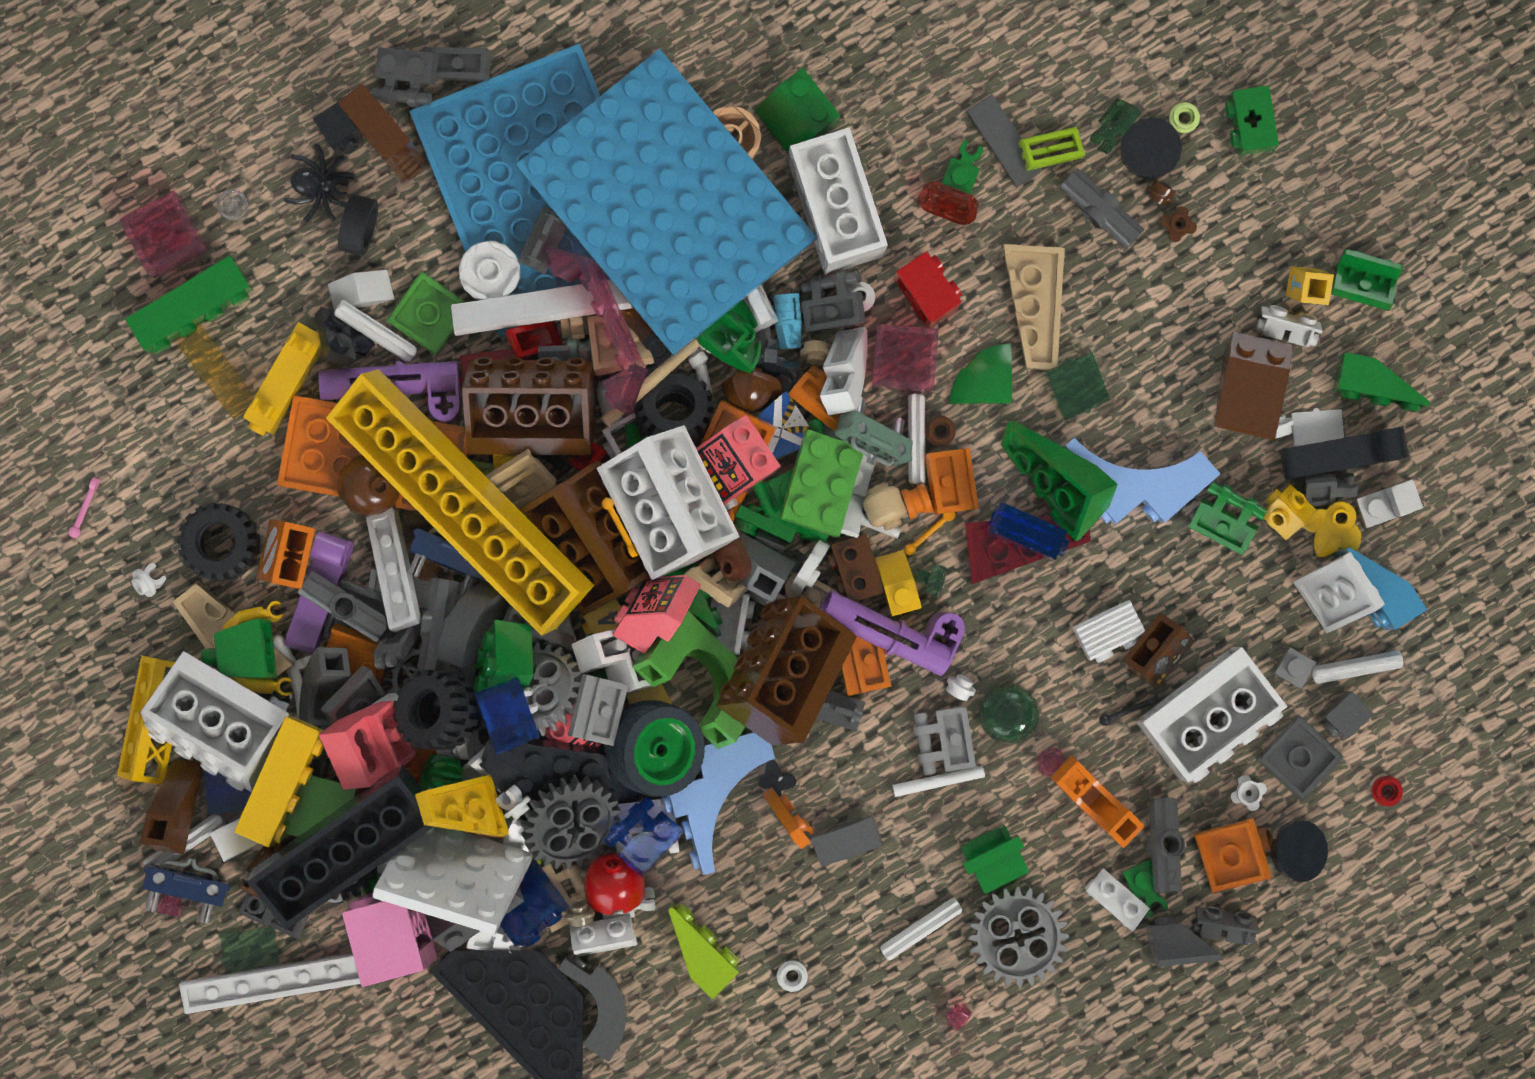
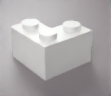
M615 629L590 635L572 644L581 674L605 668L608 680L628 685L626 695L651 687L632 667L641 652L613 636Z

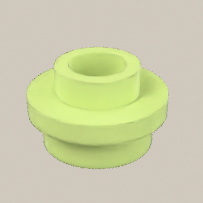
M1187 102L1175 105L1169 114L1170 125L1179 133L1192 132L1200 121L1198 109ZM1181 113L1189 116L1188 123L1180 122L1179 115Z

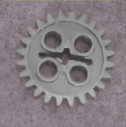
M536 643L532 650L533 678L528 687L533 689V696H527L523 701L527 705L538 703V710L532 714L518 712L519 722L503 726L506 733L513 729L516 736H520L525 730L528 737L532 738L534 731L539 730L540 734L545 736L546 727L557 731L556 722L560 721L567 724L565 715L567 713L573 715V705L576 703L582 674L577 662H574L570 653L565 655L561 647L554 651L551 644H548L542 650L540 644Z
M1015 886L1013 895H1010L1006 888L1002 889L1003 897L1001 898L991 893L993 903L989 904L982 900L981 903L985 911L983 913L974 911V914L979 918V922L969 923V926L975 929L976 933L968 935V939L977 942L976 945L969 948L970 952L980 953L974 960L975 963L981 964L986 962L982 972L987 974L993 970V981L995 982L1001 976H1004L1005 986H1009L1012 979L1016 980L1019 988L1022 987L1023 979H1027L1030 985L1034 986V976L1036 975L1045 981L1046 978L1043 971L1047 969L1055 973L1052 962H1063L1062 958L1057 955L1058 951L1068 950L1066 946L1060 943L1061 940L1069 938L1068 934L1060 932V929L1065 927L1067 922L1057 921L1062 911L1060 909L1050 910L1054 904L1052 899L1042 903L1044 893L1039 892L1035 898L1032 897L1033 892L1030 887L1027 888L1024 895L1021 894L1019 886ZM1028 909L1035 910L1037 919L1034 924L1023 925L1021 922L1022 913ZM997 918H1003L1007 921V929L1001 934H995L991 930V924ZM1040 927L1045 928L1043 933L1024 936L1021 944H1017L1015 940H1010L998 946H992V942L995 940L1015 936L1014 930L1019 929L1022 933H1028ZM1036 939H1041L1045 942V950L1040 955H1033L1029 950L1030 944ZM1005 948H1012L1016 952L1014 961L1009 964L1000 961V953Z

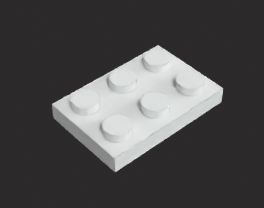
M1351 552L1301 576L1293 582L1326 633L1373 613L1385 605L1379 596L1378 590L1371 584L1363 572L1360 563L1353 557Z

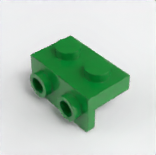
M1345 249L1335 267L1331 295L1390 311L1394 302L1397 280L1403 271V265L1388 259L1366 255L1360 251Z

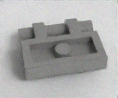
M966 706L935 711L937 723L928 724L926 712L914 714L916 726L913 727L914 736H918L920 754L917 755L919 764L922 763L924 775L935 774L934 761L943 760L945 772L976 767ZM939 733L941 751H932L930 734Z

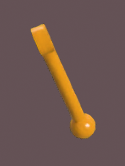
M604 498L602 500V507L608 510L627 545L629 554L632 558L638 556L639 553L635 545L630 540L613 508V500L611 498Z
M955 512L943 514V517L915 542L907 544L904 547V552L909 556L915 554L916 548L946 521H952L955 518Z

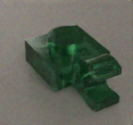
M1117 98L1098 120L1102 126L1091 135L1090 141L1099 145L1103 140L1098 150L1104 154L1110 153L1115 146V136H1123L1132 127L1133 123L1141 115V112L1136 106Z

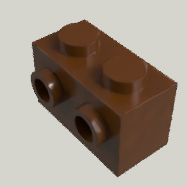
M867 534L831 544L832 551L828 552L827 556L831 569H838L841 581L836 582L840 595L857 602L885 593Z

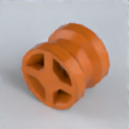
M924 483L918 484L913 490L904 489L900 491L910 520L916 518L919 513L925 512L928 514L933 512Z

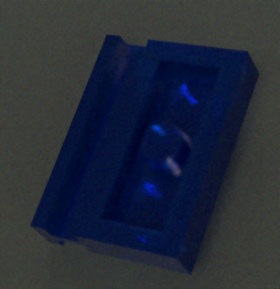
M517 677L512 678L508 682H502L474 693L496 754L527 743L526 741L533 738L537 739L540 737L520 680Z

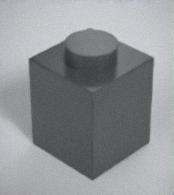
M1346 691L1320 717L1325 721L1322 725L1323 728L1333 738L1336 739L1339 736L1341 739H1348L1373 713L1352 691Z

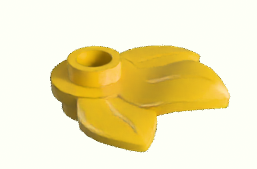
M1337 501L1332 503L1327 509H1316L1307 523L1302 526L1305 530L1315 533L1313 546L1318 557L1329 556L1338 551L1339 548H1351L1358 551L1360 547L1361 531L1355 524L1357 519L1356 511L1348 502ZM1340 512L1347 514V518L1343 522H1338L1335 519L1336 515Z

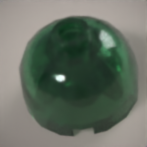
M1004 683L994 686L984 695L979 704L978 718L981 728L989 738L1002 744L1013 745L1025 741L1034 733L1039 723L1040 709L1036 698L1028 689L1018 684Z

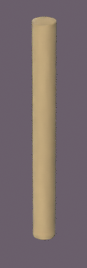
M694 339L677 354L667 358L601 418L605 425L608 427L613 425L700 346L698 341Z

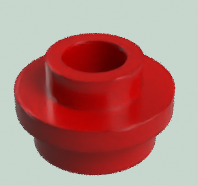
M1382 776L1376 779L1372 785V797L1379 805L1393 806L1401 800L1403 787L1395 777ZM1385 785H1389L1392 789V793L1388 797L1382 795V788Z

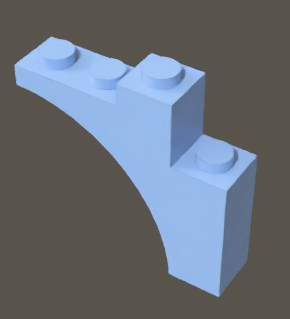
M1075 438L1064 446L1065 449L1097 465L1118 484L1110 507L1100 517L1106 524L1109 521L1113 525L1117 524L1141 502L1145 505L1142 510L1154 523L1157 520L1161 524L1165 523L1220 475V472L1201 451L1173 466L1152 470H1138L1114 465L1099 458L1082 446Z
M754 732L740 735L735 743L717 749L712 743L706 744L704 747L703 764L699 770L701 778L694 779L688 787L679 791V793L662 797L666 813L672 812L674 818L685 815L687 821L682 822V827L686 840L691 839L694 851L689 852L694 870L699 869L702 875L715 872L712 853L713 832L719 811L726 797L746 774L759 765L775 759L772 745Z

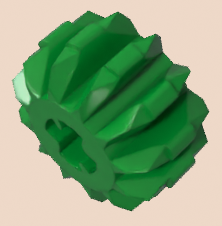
M432 754L424 763V769L421 771V778L418 781L423 791L462 782L463 768L460 760L449 755Z

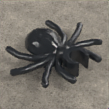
M316 144L315 148L321 165L320 171L319 166L315 162L304 156L292 154V159L303 161L313 167L314 170L309 167H302L292 173L290 178L292 188L306 198L292 199L286 197L284 202L299 205L311 203L315 200L311 210L303 218L304 222H308L314 216L322 199L327 216L331 221H335L336 218L331 212L328 200L332 204L346 207L347 202L337 199L345 198L347 192L338 191L336 185L348 186L349 181L346 178H354V174L347 172H334L332 174L334 169L345 160V156L338 157L326 171L324 153L321 146Z

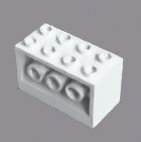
M850 127L791 145L787 161L809 228L817 237L814 244L824 275L882 258L888 244Z
M685 425L647 437L597 467L602 482L613 500L616 511L620 515L651 580L687 567L740 537Z
M1232 647L1135 722L1178 779L1185 782L1194 781L1196 783L1209 774L1210 771L1207 768L1213 763L1218 762L1221 764L1234 754L1232 749L1241 743L1246 745L1259 735L1256 730L1265 725L1271 726L1284 716L1281 711L1287 708V705L1242 647ZM1236 695H1242L1243 697L1241 706L1235 705ZM1212 713L1219 716L1216 725L1210 724V715ZM1187 732L1194 733L1192 744L1185 742Z
M184 651L141 711L145 722L144 726L149 731L148 735L160 744H164L165 741L175 746L174 751L188 760L191 757L202 762L200 766L212 775L220 773L228 778L226 780L227 783L235 789L242 791L245 788L252 792L285 716H289V713Z

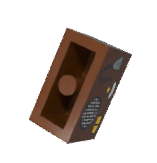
M1160 612L1122 661L1134 675L1157 690L1192 646L1194 640L1182 626Z

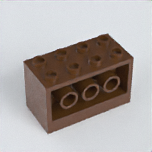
M480 357L470 360L462 386L467 454L519 455L529 449L531 455H591L597 428L593 360L571 358L569 360L554 361V359L548 357L538 360H523L519 357H512L506 360H492L489 357Z
M599 460L594 461L519 509L594 584L592 589L577 605L583 616L629 591L649 576L640 555L634 558L631 557L627 545L608 510L602 507V500L611 497L597 470V467L601 466ZM614 505L613 508H614L616 514L618 515V517H619V519H620V521H621L623 527L625 528V530H626V532H627V534H628V536H629V533H628V531H627V529H626V527H625V525H624V523H623V521H622L620 515L617 513L616 508H615V505Z
M796 596L775 600L774 603L769 602L764 606L760 614L762 618L757 628L749 634L747 638L748 645L744 653L735 661L733 666L734 672L730 680L721 688V697L716 705L771 745L805 742L857 638L854 633L806 598Z

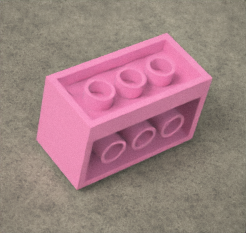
M373 893L357 898V900L349 903V909L342 912L361 987L423 971L438 958L424 913L373 898Z

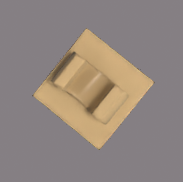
M591 315L561 319L560 325L563 339L568 338V336H572L573 340L584 339L585 335H589L587 317H591Z

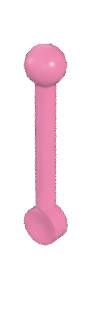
M92 478L75 524L68 531L72 538H77L80 535V525L93 494L100 483L98 478Z

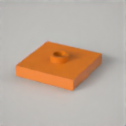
M1254 818L1203 830L1194 834L1212 893L1272 878Z

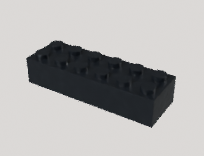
M401 764L371 787L361 792L254 867L247 883L283 928L287 930L433 828V826L424 825L415 794L422 792L423 789L405 766Z

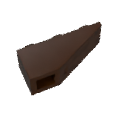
M174 760L146 813L140 844L156 851L184 854L203 768L200 766L201 763Z

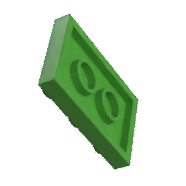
M809 429L805 430L779 519L836 538L840 537L863 454L855 450L850 443Z

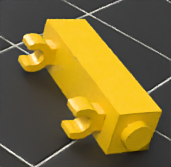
M300 322L296 324L243 416L244 419L250 422L248 428L262 436L265 435L266 431L273 435L276 433L292 405L293 395H298L322 353L319 334Z

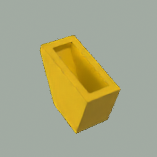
M904 550L874 558L885 591L884 596L890 617L921 609L922 606Z

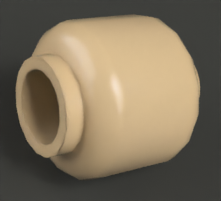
M883 483L866 491V497L863 499L862 505L873 527H884L885 531H888L902 524L900 519L906 515L907 507L897 487Z

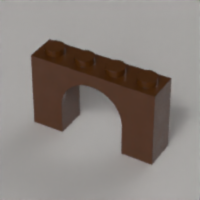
M363 83L338 103L355 127L401 181L405 178L411 180L423 170L421 165L425 161L411 140Z

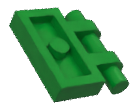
M1212 481L1207 492L1218 498L1215 504L1203 498L1189 528L1244 555L1259 527L1248 521L1250 516L1253 515L1263 520L1268 509L1258 505V501L1252 497L1247 499L1233 492L1232 487L1226 484L1223 487ZM1228 502L1243 510L1240 516L1224 509L1225 503Z

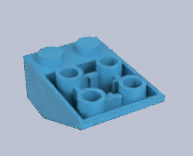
M1351 548L1340 549L1335 552L1337 558L1351 552L1353 557L1360 563L1363 572L1371 584L1378 590L1379 596L1385 605L1377 611L1368 614L1369 619L1376 628L1396 630L1427 611L1411 583Z

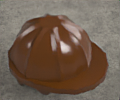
M729 366L725 379L721 382L722 392L729 404L746 412L758 411L766 402L774 401L782 394L781 382L777 378L763 373L761 368H755L749 374Z

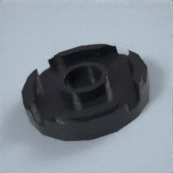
M1152 117L1140 119L1132 124L1122 137L1121 158L1127 169L1137 177L1145 179L1161 178L1171 172L1180 160L1182 150L1180 136L1175 128L1163 119Z
M1305 820L1289 821L1279 828L1276 839H1273L1271 859L1280 875H1284L1293 882H1307L1316 878L1324 869L1328 858V843L1324 833L1316 824Z

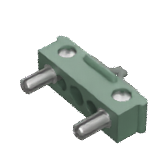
M863 397L860 399L857 411L840 415L838 427L834 431L835 435L850 443L855 450L864 454L867 457V463L874 465L875 461H878L886 466H896L912 461L913 441L902 435L904 419L895 418L892 430L863 415L866 402Z

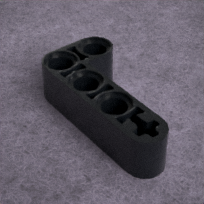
M1404 426L1280 450L1285 480L1392 462L1410 457Z

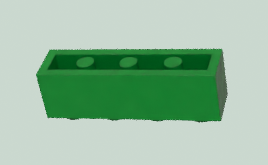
M229 255L127 317L125 321L144 351L148 353L154 351L155 354H159L171 346L170 341L176 337L185 338L193 334L197 330L196 325L204 320L211 322L222 316V309L231 304L238 306L250 298L248 294L254 291L236 259Z

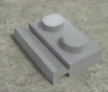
M582 674L568 736L614 746L628 685Z

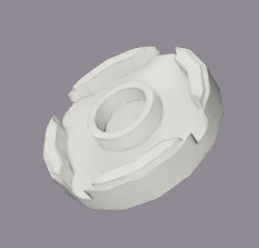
M496 241L478 243L471 246L461 259L459 265L460 280L464 289L477 300L509 296L514 292L519 283L520 264L517 262L516 255L506 245Z

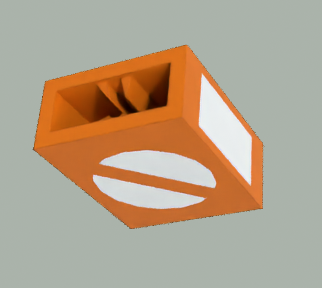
M269 519L256 579L302 589L315 528Z

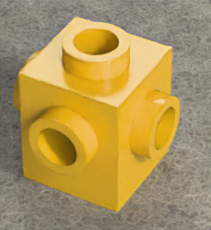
M1291 484L1281 492L1275 489L1264 500L1267 504L1265 508L1268 509L1264 519L1285 540L1304 526L1316 511L1306 500L1305 496Z

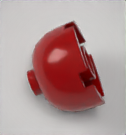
M609 853L595 859L585 872L583 888L587 904L595 911L606 915H613V911L623 910L624 914L638 907L645 897V878L640 865L630 856L621 853Z

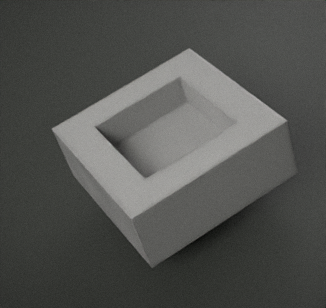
M1288 647L1273 674L1302 689L1317 662Z

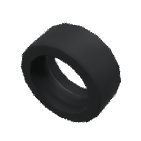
M356 194L350 197L339 228L338 248L340 251L359 256L365 255L371 243L377 222V200Z

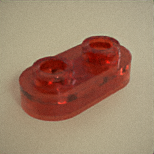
M939 182L926 183L918 197L919 205L923 210L960 225L972 223L979 211V203L974 196Z

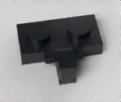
M320 307L315 313L324 359L351 367L356 361L355 353L366 356L371 348L375 346L373 340L359 331L356 332L354 328H349L347 323L334 315V311Z
M767 339L765 355H760L755 368H761L763 373L777 378L782 384V393L786 391L789 393L799 381L801 362L786 361L784 357H777L779 340Z

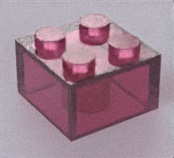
M175 191L119 219L147 274L153 278L209 250L182 197Z
M877 324L871 389L932 394L935 382L939 329Z

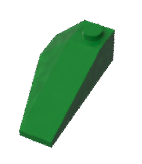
M1014 420L1007 423L1001 446L1019 472L1027 474L1036 486L1033 492L1038 499L1043 497L1052 511L1049 515L1054 522L1075 541L1081 539L1110 507L1118 484L1090 461Z

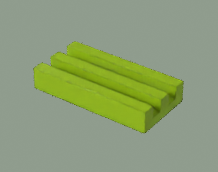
M1077 127L1024 138L1018 142L1019 148H1022L1023 151L1021 154L1022 158L1026 160V171L1082 159L1085 156ZM1071 136L1073 138V141L1035 150L1030 149L1032 145ZM1076 148V151L1038 160L1033 159V157Z

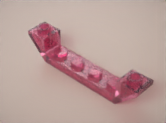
M549 247L546 249L550 258L547 264L552 274L568 283L580 277L585 289L588 292L590 291L594 300L591 301V305L597 316L602 317L604 321V335L611 344H614L617 351L614 355L616 362L623 370L604 381L608 391L605 393V396L613 409H618L628 415L633 412L647 369L605 274L597 263L589 257Z

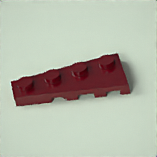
M1050 515L965 523L971 585L1091 542L1090 529L1081 539L1075 541L1054 522Z

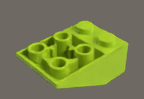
M673 902L668 911L689 976L713 1000L739 973V958L727 946L722 950L715 943L717 936L706 925L700 928L693 921L695 915L683 903L677 906Z

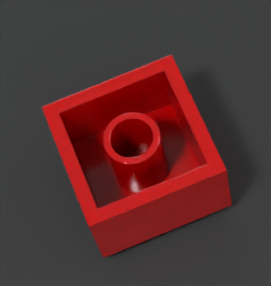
M928 251L896 271L893 279L927 330L958 310L962 303L960 300L962 296L960 289L953 280L947 281L943 275L945 270L943 264L936 255L931 257Z

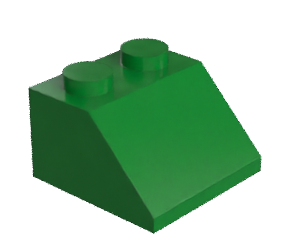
M803 67L780 84L754 110L788 155L791 145L822 136L840 122L841 116Z

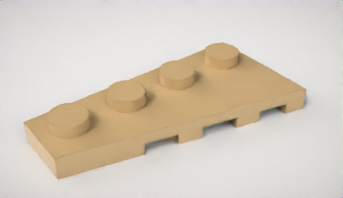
M1003 244L1026 369L1058 370L1065 248Z
M200 583L195 584L172 601L206 649L215 647L214 634L222 631L223 624L235 614ZM274 647L277 677H279L294 666L295 663Z

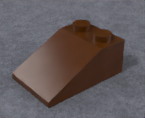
M1232 332L1223 356L1214 427L1275 440L1290 372L1293 345Z

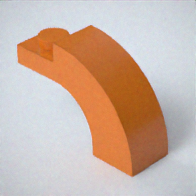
M1072 755L1050 777L1084 813L1121 847L1125 848L1145 827L1129 809L1107 791Z

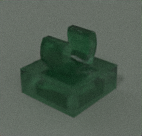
M937 564L933 565L931 572L917 569L914 581L927 585L925 593L940 599L948 569Z

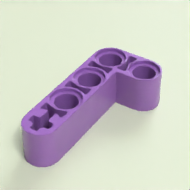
M320 531L315 538L310 557L313 558L308 575L313 570L339 586L347 569L354 542ZM300 595L285 639V646L312 655L316 648L320 646L323 637L322 632L329 613Z

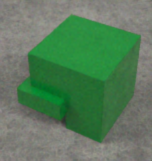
M1004 824L960 846L966 858L961 862L967 874H974L981 890L985 894L1030 872L1019 851L1024 848L1019 835L1010 836Z

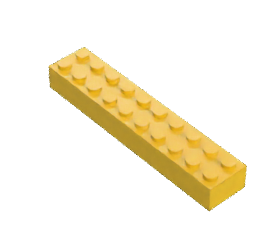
M379 369L360 374L326 417L541 636L557 629L594 586Z

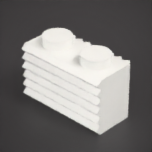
M1130 600L1124 601L1072 627L1087 659L1092 660L1095 658L1097 663L1114 656L1112 650L1121 645L1124 646L1125 650L1133 647L1139 640V636L1145 632Z

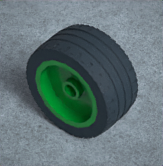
M658 700L639 701L622 710L614 746L605 744V758L611 773L626 787L648 796L663 797L674 795L688 787L696 778V775H698L705 753L704 735L695 718L682 708Z

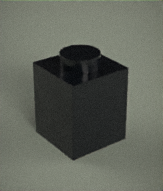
M339 102L315 116L313 120L331 148L340 157L343 154L346 155L354 152L364 139L348 115L339 106Z

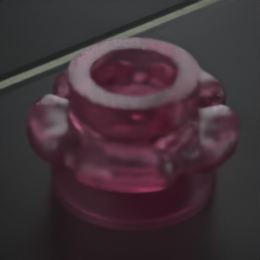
M1049 748L1048 751H1042L1038 757L1039 771L1044 776H1052L1067 760L1066 755H1063L1062 751L1058 748ZM1051 760H1055L1056 764L1054 766L1050 765Z
M163 895L162 901L158 900L156 913L181 917L183 908L186 909V906L181 905L182 898Z
M955 1003L945 1015L948 1019L947 1027L951 1026L956 1031H959L967 1023L973 1014L967 1008V1003H963L961 1006Z

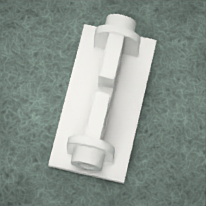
M1270 305V308L1261 307L1262 317L1265 319L1259 318L1256 330L1261 331V335L1282 340L1285 330L1290 331L1288 342L1307 348L1310 345L1316 346L1319 335L1314 333L1322 334L1323 331L1321 323L1317 321L1316 317L1305 313H1300L1299 316L1288 313L1287 309L1276 305Z
M1104 868L1101 869L1095 879H1091L1085 886L1089 896L1097 900L1119 919L1123 926H1127L1132 932L1150 909Z

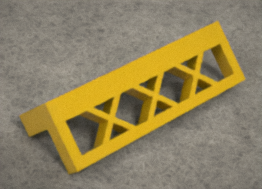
M141 655L117 772L118 777L130 781L159 785L163 783L166 777L172 745L165 741L164 744L154 747L151 737L148 735L149 731L144 726L145 722L141 711L163 681L165 668H172L175 664L173 661ZM154 757L158 764L156 776H144L146 763Z

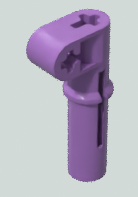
M396 361L395 365L319 370L321 400L341 399L360 374L379 369L388 379L421 377V380L392 381V383L405 396L428 393L430 413L438 422L454 423L459 419L462 412L458 361L403 364L401 361ZM456 391V396H447V401L453 408L448 409V414L444 415L438 409V407L443 406V399L441 397H434V393Z
M832 590L826 594L819 608L857 637L884 649V654L888 656L895 654L939 676H942L949 668L965 631L964 622L957 614L938 612L931 616L922 634L906 626V622L902 619L895 621ZM858 617L912 644L909 647L854 620ZM943 623H947V626L950 627L949 633H946L941 628ZM934 634L941 635L942 638L949 640L947 645L932 639Z

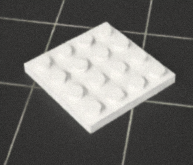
M433 827L391 857L374 887L373 898L495 935L531 863L532 853L518 847L492 841L489 838H478L459 830Z

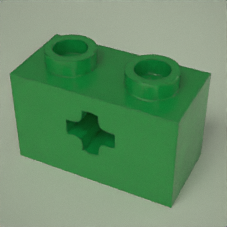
M1269 85L1232 91L1228 96L1229 100L1225 101L1226 116L1228 119L1232 118L1234 130L1230 131L1232 148H1237L1238 156L1274 151L1279 146ZM1249 115L1251 120L1257 121L1252 128L1250 123H1245L1244 121Z

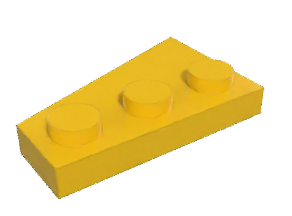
M491 775L415 794L424 825L497 837L509 835L502 808L496 802L498 795Z

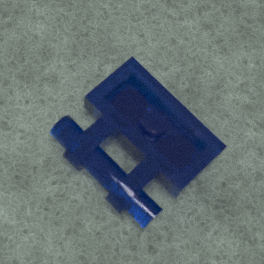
M647 797L639 804L635 803L628 810L629 814L621 822H616L610 828V833L604 838V842L611 848L618 842L625 846L620 852L619 857L641 877L684 833V830L662 811L654 819L649 816L647 812L654 806V803ZM638 823L644 829L634 837L629 831Z

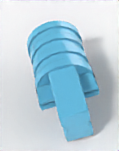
M799 293L772 296L773 310L779 320L774 325L780 349L801 347L802 320Z

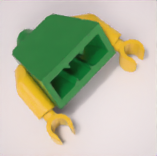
M273 601L266 609L260 606L235 613L223 624L222 631L214 634L215 647L201 651V661L210 667L217 666L218 672L256 694H272L273 691L280 696L292 694V692L284 693L280 690L281 682H292L290 678H280L276 682L273 681L274 678L278 677L271 622L279 621L284 614L273 615L270 608L278 607L281 603Z

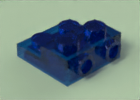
M531 858V863L519 885L524 902L505 914L500 923L501 928L514 946L528 947L537 942L541 937L540 932L546 927H551L559 922L563 917L561 913L569 907L535 858Z

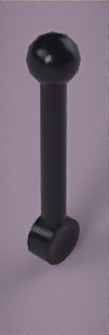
M1157 695L1111 715L1103 714L1099 717V723L1102 726H1108L1112 720L1155 704L1160 699Z

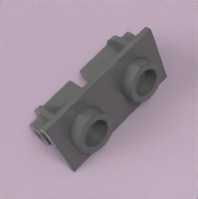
M543 206L517 261L544 275L567 229L551 208L548 209Z
M830 691L816 719L857 731L865 702Z
M1196 906L1195 908L1197 921H1194L1192 932L1198 934L1200 938L1220 940L1223 930L1227 931L1226 942L1248 945V943H1254L1256 933L1259 934L1257 917L1247 912H1227L1213 906L1205 908Z

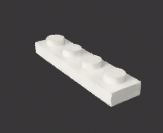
M392 507L380 515L366 517L389 630L398 632L422 623L413 577L408 573L410 563L398 510Z

